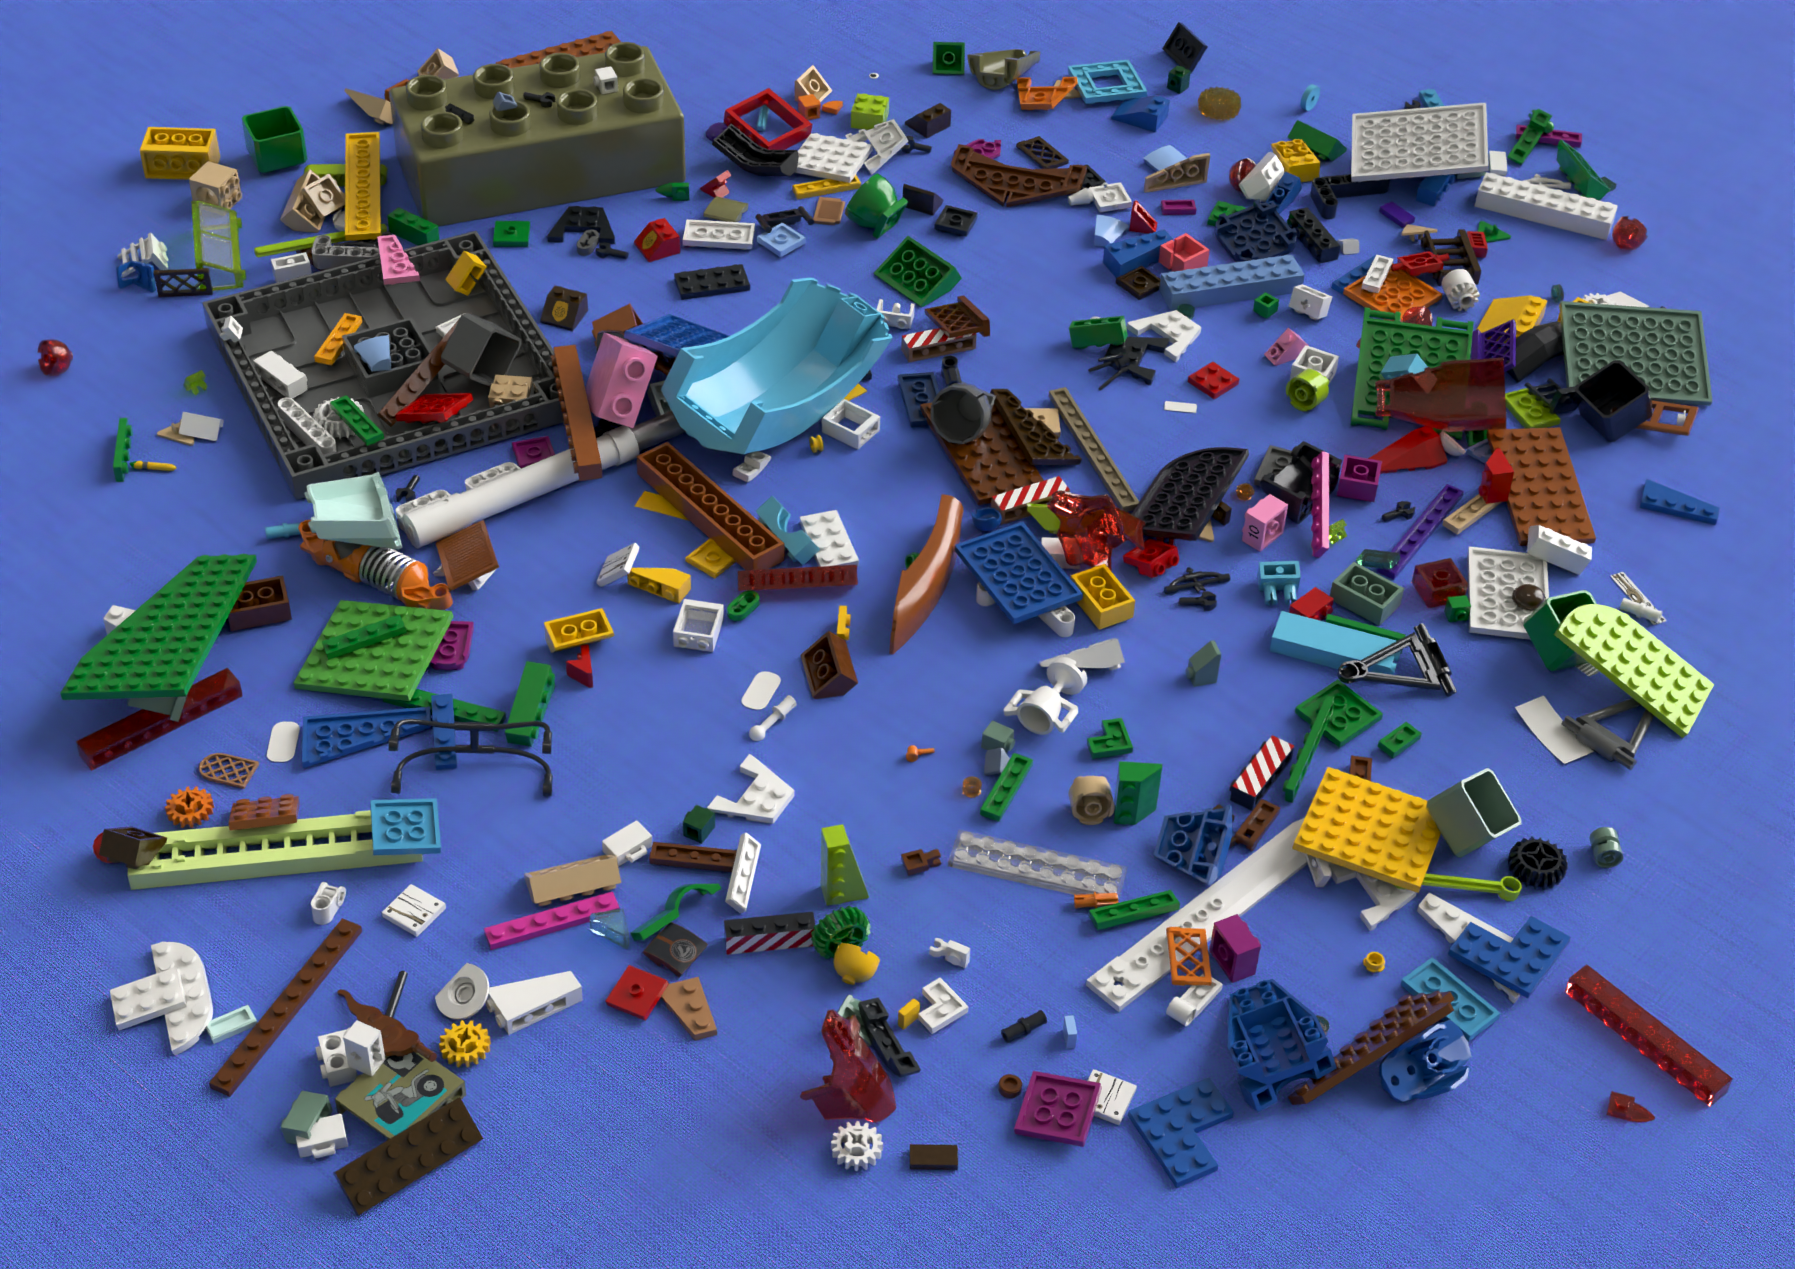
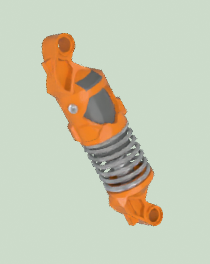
M304 520L299 524L298 529L303 539L300 548L311 554L312 559L318 565H328L344 573V576L349 580L371 585L373 588H377L379 591H383L400 600L407 607L446 610L452 606V596L446 584L440 583L433 587L429 586L428 568L424 563L416 561L392 548L319 539L316 533L311 532L308 524L311 520Z

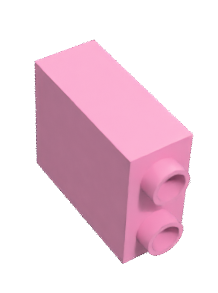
M604 333L585 387L590 411L599 418L634 428L658 356L641 345H634L629 343L628 340Z

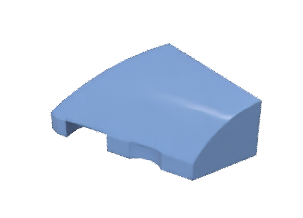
M389 335L370 338L354 345L355 353L358 352L361 355V359L364 363L368 364L371 371L391 370Z

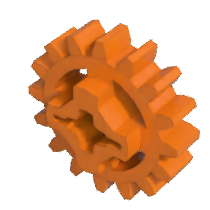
M189 786L186 787V791L178 789L177 795L171 794V799L166 800L167 806H165L168 820L173 821L175 826L180 823L181 828H184L186 824H189L190 828H193L194 823L202 825L201 820L208 821V815H213L212 808H214L211 794H207L206 789L199 791L197 786L193 790H190Z

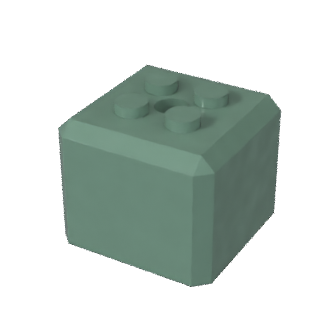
M1489 768L1458 782L1428 800L1426 805L1427 811L1453 855L1460 858L1521 825V817L1496 775Z

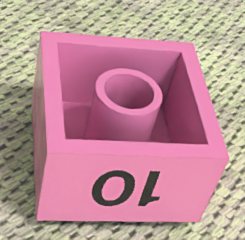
M1271 494L1264 499H1260L1253 508H1249L1245 513L1242 541L1261 552L1284 532L1288 504Z

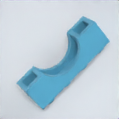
M771 496L756 510V513L760 516L759 522L765 527L768 526L769 530L785 543L784 550H789L787 555L794 562L798 560L804 565L820 550L802 529L797 532L787 533L786 526L791 515L775 497Z

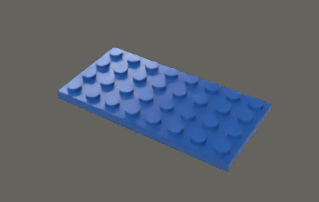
M671 314L626 330L624 338L628 339L629 343L645 345L646 349L656 352L659 350L664 352V356L670 358L677 357L681 348L709 344L730 336Z

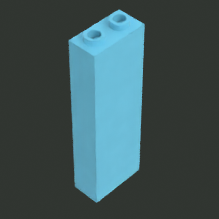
M1281 611L1272 636L1270 651L1338 669L1344 662L1360 661L1396 642V640ZM1401 650L1368 667V672L1394 675L1397 666L1394 661L1398 662Z

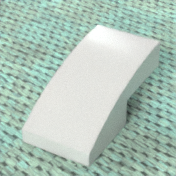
M760 451L745 455L744 463L733 469V476L746 482L751 481L765 468L771 460V456Z

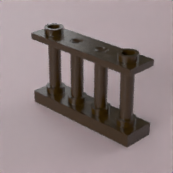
M1458 229L1457 236L1454 238L1431 239L1429 231L1426 230L1424 232V237L1421 238V247L1424 248L1425 252L1430 251L1435 255L1446 253L1449 256L1458 255L1461 259L1443 261V266L1465 267L1464 270L1469 272L1475 285L1479 284L1481 268L1465 229ZM1454 245L1457 248L1435 249L1434 246ZM1437 270V272L1432 273L1433 279L1436 280L1438 286H1441L1443 277L1453 270Z

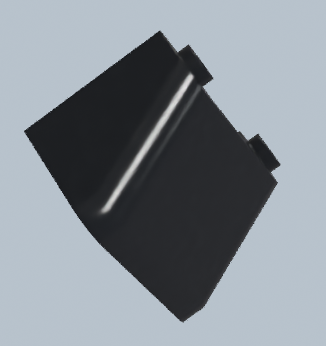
M1305 441L1293 448L1291 462L1278 475L1275 476L1269 473L1264 475L1260 481L1261 489L1267 496L1271 494L1288 504L1287 516L1297 524H1300L1311 514L1313 508V500L1311 499L1313 484L1311 483L1313 468L1311 464L1313 459L1323 451ZM1329 454V495L1337 485L1342 463L1341 459Z

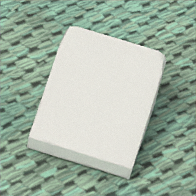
M1351 238L1337 241L1343 254L1359 253V240Z

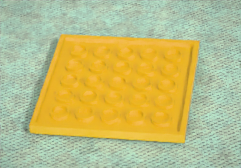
M1327 767L1292 849L1419 893L1441 833L1426 809L1427 800L1362 779L1338 769Z

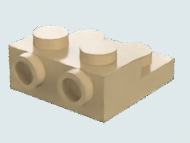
M330 174L301 190L321 219L345 207V194Z
M495 375L488 397L490 407L493 408L495 405L500 406L513 400L517 401L528 398L533 383L532 377Z

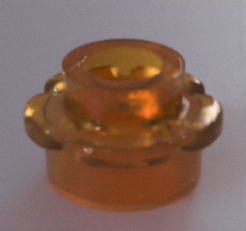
M1247 483L1238 485L1236 489L1237 497L1245 501L1250 500L1255 493L1253 487Z

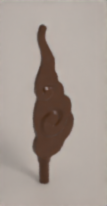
M341 989L337 991L339 996L346 999L350 1012L357 1017L358 1021L381 1031L385 1056H405L415 1052L430 1062L436 1060L437 1054L424 1046L416 1032L407 1030L401 1022L390 1016L383 1015L376 1007L357 1003L348 991Z

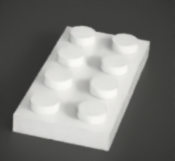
M687 219L683 246L752 250L755 223Z
M837 510L800 517V525L803 531L820 548L814 557L821 573L859 566V559Z

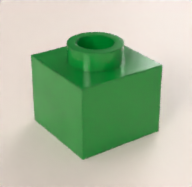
M1265 292L1254 300L1253 311L1267 319L1278 311L1279 300Z
M1467 595L1447 597L1444 612L1448 621H1467L1471 610V604Z

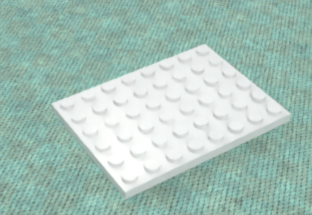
M1486 103L1352 114V182L1489 171Z

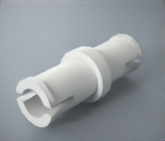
M1624 598L1620 605V610L1635 614L1637 618L1643 617L1656 623L1660 621L1662 611L1650 608L1645 603L1639 604L1627 598Z

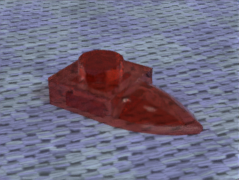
M1611 1091L1606 1115L1632 1122L1655 1120V1116L1648 1109L1634 1102L1635 1097Z

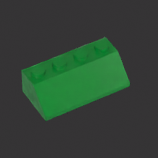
M1561 139L1558 143L1556 158L1560 165L1559 169L1565 175H1568L1566 178L1572 184L1575 183L1574 188L1578 192L1583 193L1581 196L1600 201L1610 189L1584 157Z

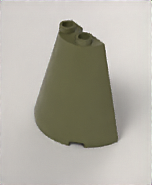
M1011 49L968 54L967 57L972 75L975 74L978 82L988 89L996 90L1008 86L1029 68L1040 61V51H1030L1027 55L1024 50Z

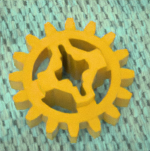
M462 1020L459 1026L453 1023L451 1030L445 1028V1035H440L439 1048L440 1052H442V1058H448V1064L450 1065L456 1062L458 1068L462 1063H465L467 1068L470 1066V1062L477 1065L478 1058L485 1060V1053L490 1052L491 1042L488 1030L482 1029V1024L480 1023L474 1026L473 1021H470L468 1025H465Z

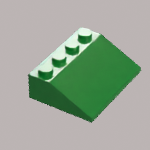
M907 236L874 272L875 276L921 308L950 292L962 279L956 267L910 236Z

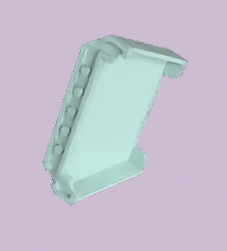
M379 472L367 476L307 485V492H304L308 503L312 502L314 517H311V521L308 524L311 532L316 533L319 539L392 549L402 548L395 513L392 505L389 503L388 494Z

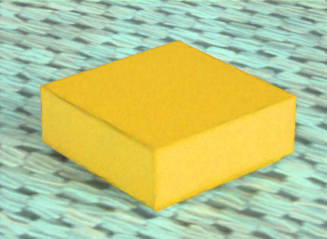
M912 999L898 1011V1026L904 1030L918 1018L920 1002Z

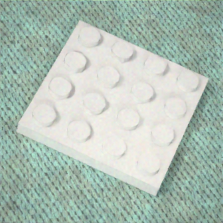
M811 133L798 150L799 159L795 173L850 183L873 151V146L866 142H855L850 139H839L834 136Z

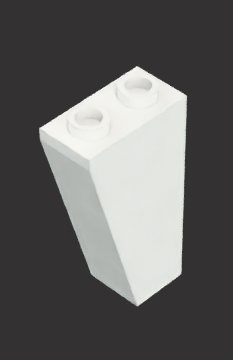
M567 971L490 987L485 1004L489 1012L495 1013L499 1027H504L508 1035L583 1001L582 986L573 973Z

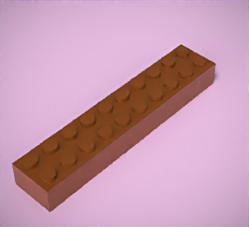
M666 442L637 456V474L705 535L716 542L723 551L754 577L784 561L785 543L670 443Z

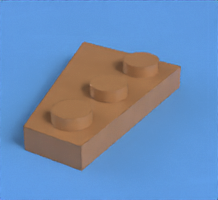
M699 977L670 983L660 998L666 1003L668 1010L678 1017L680 1024L694 1040H699L717 1035V1028Z

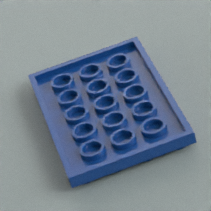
M1023 521L956 544L954 547L956 554L1013 624L1083 599V593Z

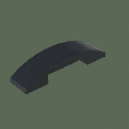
M879 997L859 1002V1012L866 1033L884 1064L898 1077L919 1073L921 1069L910 1051L904 1052L887 1023L889 1014Z

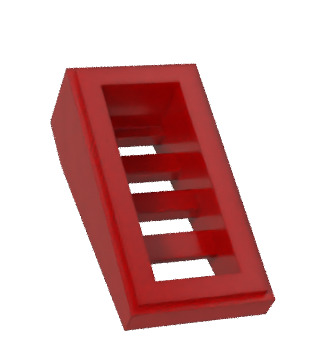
M1467 231L1466 234L1475 256L1486 258L1488 246L1484 232Z

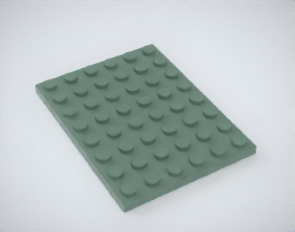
M1560 302L1559 309L1567 388L1576 386L1613 360H1620L1649 387L1652 401L1706 406L1712 404L1701 311Z

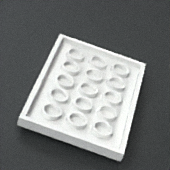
M1469 547L1467 552L1468 600L1471 604L1469 633L1530 639L1523 623L1534 610L1521 609L1515 605L1512 593L1515 588L1521 585L1532 584L1543 591L1546 599L1549 598L1547 561L1528 553Z

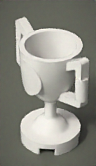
M1059 657L1057 660L1052 661L1047 668V677L1054 687L1042 686L1035 691L1018 690L1004 708V715H1017L1021 724L1035 734H1049L1054 726L1059 732H1065L1077 716L1078 707L1061 698L1059 693L1063 692L1070 695L1080 693L1087 683L1085 670L1081 672L1075 666L1077 662L1073 659ZM1022 698H1026L1018 707H1016ZM1061 707L1069 711L1062 722L1058 719Z

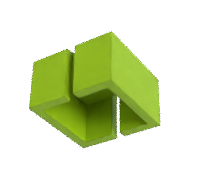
M857 93L851 110V128L870 130L874 128V125L886 122L889 114V97Z

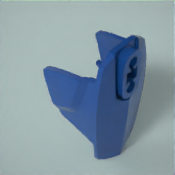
M1451 1020L1421 1031L1394 1048L1379 1064L1378 1076L1381 1078L1382 1088L1389 1092L1392 1099L1398 1102H1405L1416 1098L1424 1100L1455 1089L1467 1079L1471 1070L1469 1066H1463L1471 1058L1467 1039L1457 1024ZM1395 1078L1397 1080L1391 1083V1079Z

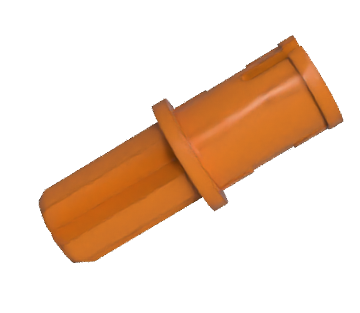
M1094 891V894H1074L1075 909L1094 907L1096 909L1097 907L1118 903L1117 893L1096 894V891Z

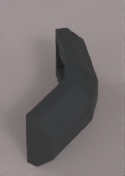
M732 124L712 142L714 147L740 168L758 176H791L797 170L799 159L797 150H768L758 146Z
M1551 322L1535 326L1516 338V366L1507 370V372L1517 383L1548 360L1564 354L1561 322Z

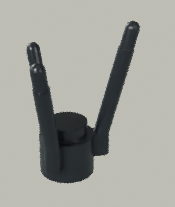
M1121 352L1117 355L1099 358V362L1111 361L1088 369L1089 372L1112 365L1115 370H1119L1098 388L1099 390H1102L1122 373L1128 371L1127 367L1130 366V360L1126 353Z

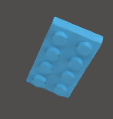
M1433 957L1401 981V986L1413 996L1423 992L1431 994L1435 991H1450L1454 997V1000L1451 1002L1454 1011L1442 1018L1444 1022L1451 1020L1457 1024L1468 1042L1500 1017L1499 1011Z

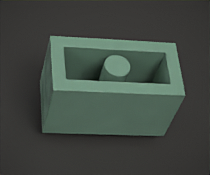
M301 1091L298 1098L294 1100L289 1114L283 1119L281 1124V1131L286 1143L297 1145L296 1136L310 1139V1131L315 1122L318 1123L320 1118L330 1116L333 1111L328 1095Z

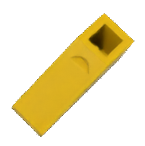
M632 567L630 573L627 574L629 585L678 604L691 590V575L673 568Z

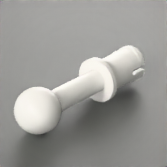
M787 695L778 706L772 708L773 713L760 726L756 725L750 729L749 737L753 741L763 740L766 735L765 732L779 718L784 720L786 714L797 705L795 699Z

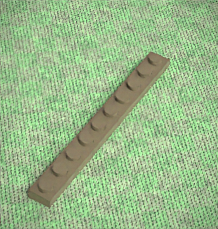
M1067 388L1050 390L1048 397L1055 408H1058L1062 419L1121 512L1135 510L1139 500Z

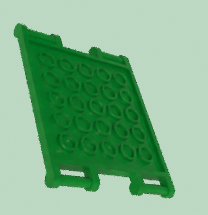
M1365 307L1350 425L1356 426V424L1382 427L1383 430H1387L1389 418L1423 422L1425 426L1429 425L1430 427L1432 424L1457 427V430L1431 428L1438 435L1443 431L1450 437L1461 440L1474 322L1444 320L1442 317H1437L1436 326L1400 322L1401 312H1383L1370 310V308ZM1418 354L1437 377L1428 395L1413 396L1404 384L1390 385L1387 383L1381 371L1388 359L1392 356ZM1358 414L1383 417V420L1362 418L1357 416Z

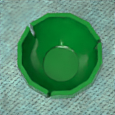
M875 174L862 184L852 196L845 209V215L861 227L874 228L873 236L878 239L898 224L908 201L904 197L898 201L895 188L880 174Z

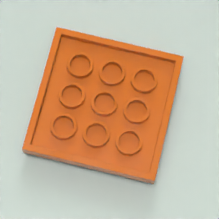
M1391 268L1379 293L1361 289L1366 275L1345 287L1343 291L1344 295L1364 308L1395 313V311L1401 312L1400 322L1407 321L1442 299L1441 292L1415 276H1410L1405 270L1393 272Z

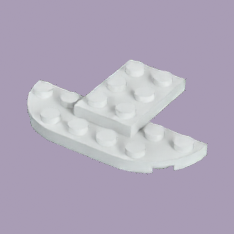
M160 942L151 945L156 974L111 989L110 995L116 1026L119 1030L165 1015L171 1050L174 1055L186 1051L200 1040V1034L212 1020L213 1005L205 968L199 955L185 944Z

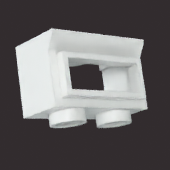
M880 299L877 311L884 315L885 319L883 322L887 323L888 326L911 329L915 304L911 303L909 314L900 313L899 303H894L892 312L883 311V300Z

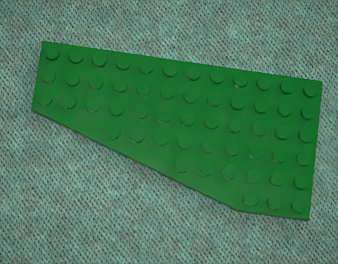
M222 554L219 556L202 555L195 558L81 657L60 692L62 700L186 697L257 563L256 555Z

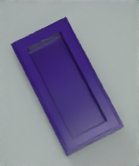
M1392 201L1379 208L1381 214L1402 228L1415 222L1413 215Z

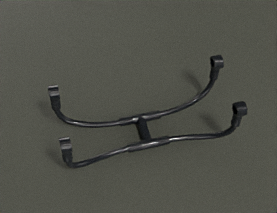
M403 719L398 721L391 730L388 745L389 751H398L399 728L405 724L470 731V745L429 748L405 757L398 764L396 771H394L391 793H401V770L406 763L419 756L438 752L494 754V752L524 756L541 764L546 771L543 783V796H552L553 775L549 765L543 759L518 749L494 747V745H479L478 731L538 726L545 729L542 754H551L552 732L550 727L544 722L528 721L509 724L482 722L442 723L421 719Z

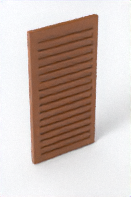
M484 520L436 542L450 591L499 568Z

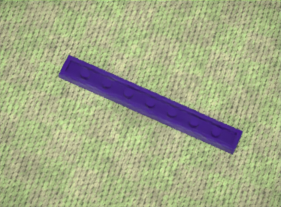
M1446 484L1378 566L1377 572L1395 580L1463 497L1464 491Z

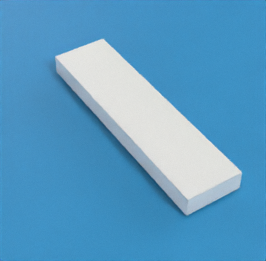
M748 833L740 836L725 900L727 904L740 914L747 909L761 844Z

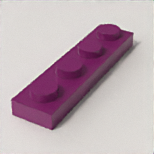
M1516 126L1515 139H1520L1527 126ZM1553 130L1549 134L1543 133L1537 143L1558 145L1562 139L1572 148H1581L1582 133Z

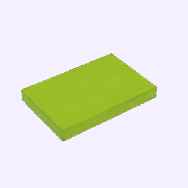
M1528 388L1500 395L1499 400L1525 429L1548 428L1560 424L1561 419L1559 416L1551 414L1549 407L1544 408L1542 401H1536L1534 394H1528Z

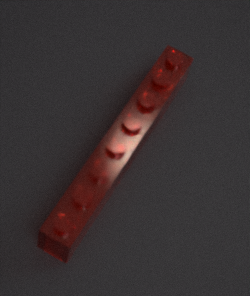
M228 668L219 671L191 686L179 722L170 720V715L141 709L77 740L76 745L79 756L92 771L242 697L240 681Z
M1586 964L1569 978L1565 992L1572 999L1579 1002L1590 1013L1603 1021L1607 1027L1613 1029L1626 1042H1629L1644 1056L1652 1060L1660 1069L1677 1080L1680 1085L1686 1087L1699 1100L1711 1107L1728 1092L1733 1080L1732 1077Z

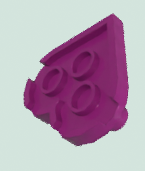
M451 621L430 661L433 669L461 670L464 668V664L470 655L474 622Z

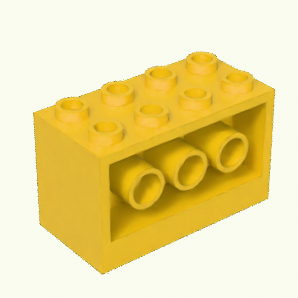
M148 127L140 147L145 178L189 180L206 162L218 164L220 152L216 129Z

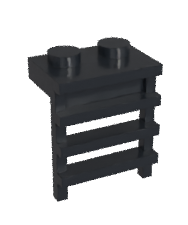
M1551 378L1547 380L1549 384L1532 386L1527 382L1524 385L1529 389L1528 394H1534L1536 401H1542L1544 408L1549 407L1551 409V414L1576 410L1578 407L1575 394L1576 386L1561 388Z

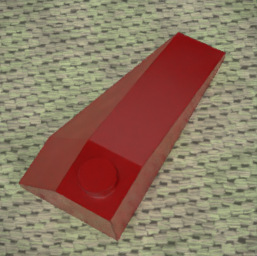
M1429 425L1411 431L1368 458L1382 461L1380 474L1394 473L1398 469L1407 468L1409 471H1415V468L1418 467L1433 469L1447 464V457L1441 438Z

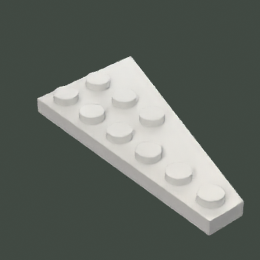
M1428 893L1418 905L1417 912L1435 929H1440L1446 935L1445 939L1450 943H1454L1470 922L1509 943L1514 939L1431 893ZM1493 980L1494 986L1509 995L1508 999L1513 1004L1520 997V994Z

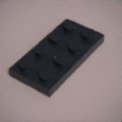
M743 264L674 273V280L681 300L750 291V283Z

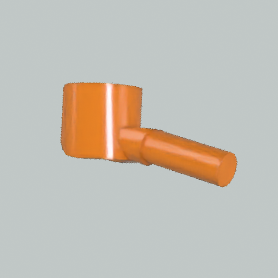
M910 745L907 749L906 759L909 762H914L918 759V755L934 753L935 749H917L915 745Z

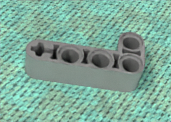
M328 235L317 236L312 247L313 264L317 269H331L380 256L379 249L374 247L332 246L331 238Z

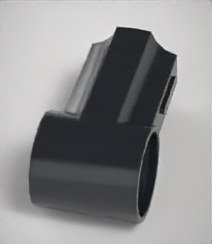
M951 355L945 356L942 359L941 376L944 378L946 387L962 382L958 370V359Z

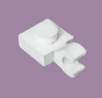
M935 938L934 946L939 948L930 946L929 954L931 956H945V960L951 964L963 968L967 967L970 959L969 947L952 940L946 943L940 938Z

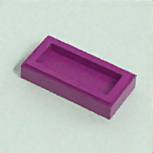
M1161 200L1160 204L1163 215H1196L1197 211L1194 200Z

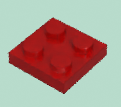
M1211 362L1188 376V383L1211 398L1216 399L1237 386L1239 378L1215 362Z

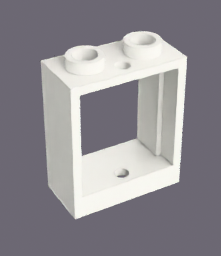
M845 399L837 404L821 420L823 433L857 450L880 431V416ZM845 417L861 426L852 431L838 423Z

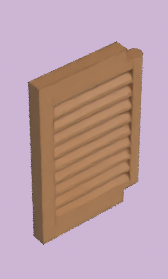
M819 197L813 218L814 223L826 225L840 224L845 201L837 198Z

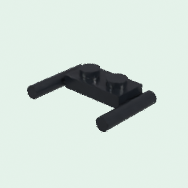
M799 206L798 209L764 215L757 214L755 216V219L766 233H770L773 227L781 223L793 225L796 222H800L801 217L809 225L814 224L813 218L803 206Z

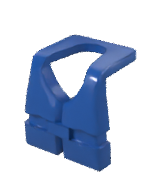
M128 261L117 266L118 288L122 289L128 285L135 284L153 293L156 291L155 279H153L154 266L137 261ZM132 266L137 271V278L122 280L121 275L123 271Z

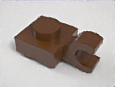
M922 849L901 854V861L909 876L928 871L929 865L931 867L941 865L939 859L941 855L938 849L923 853Z

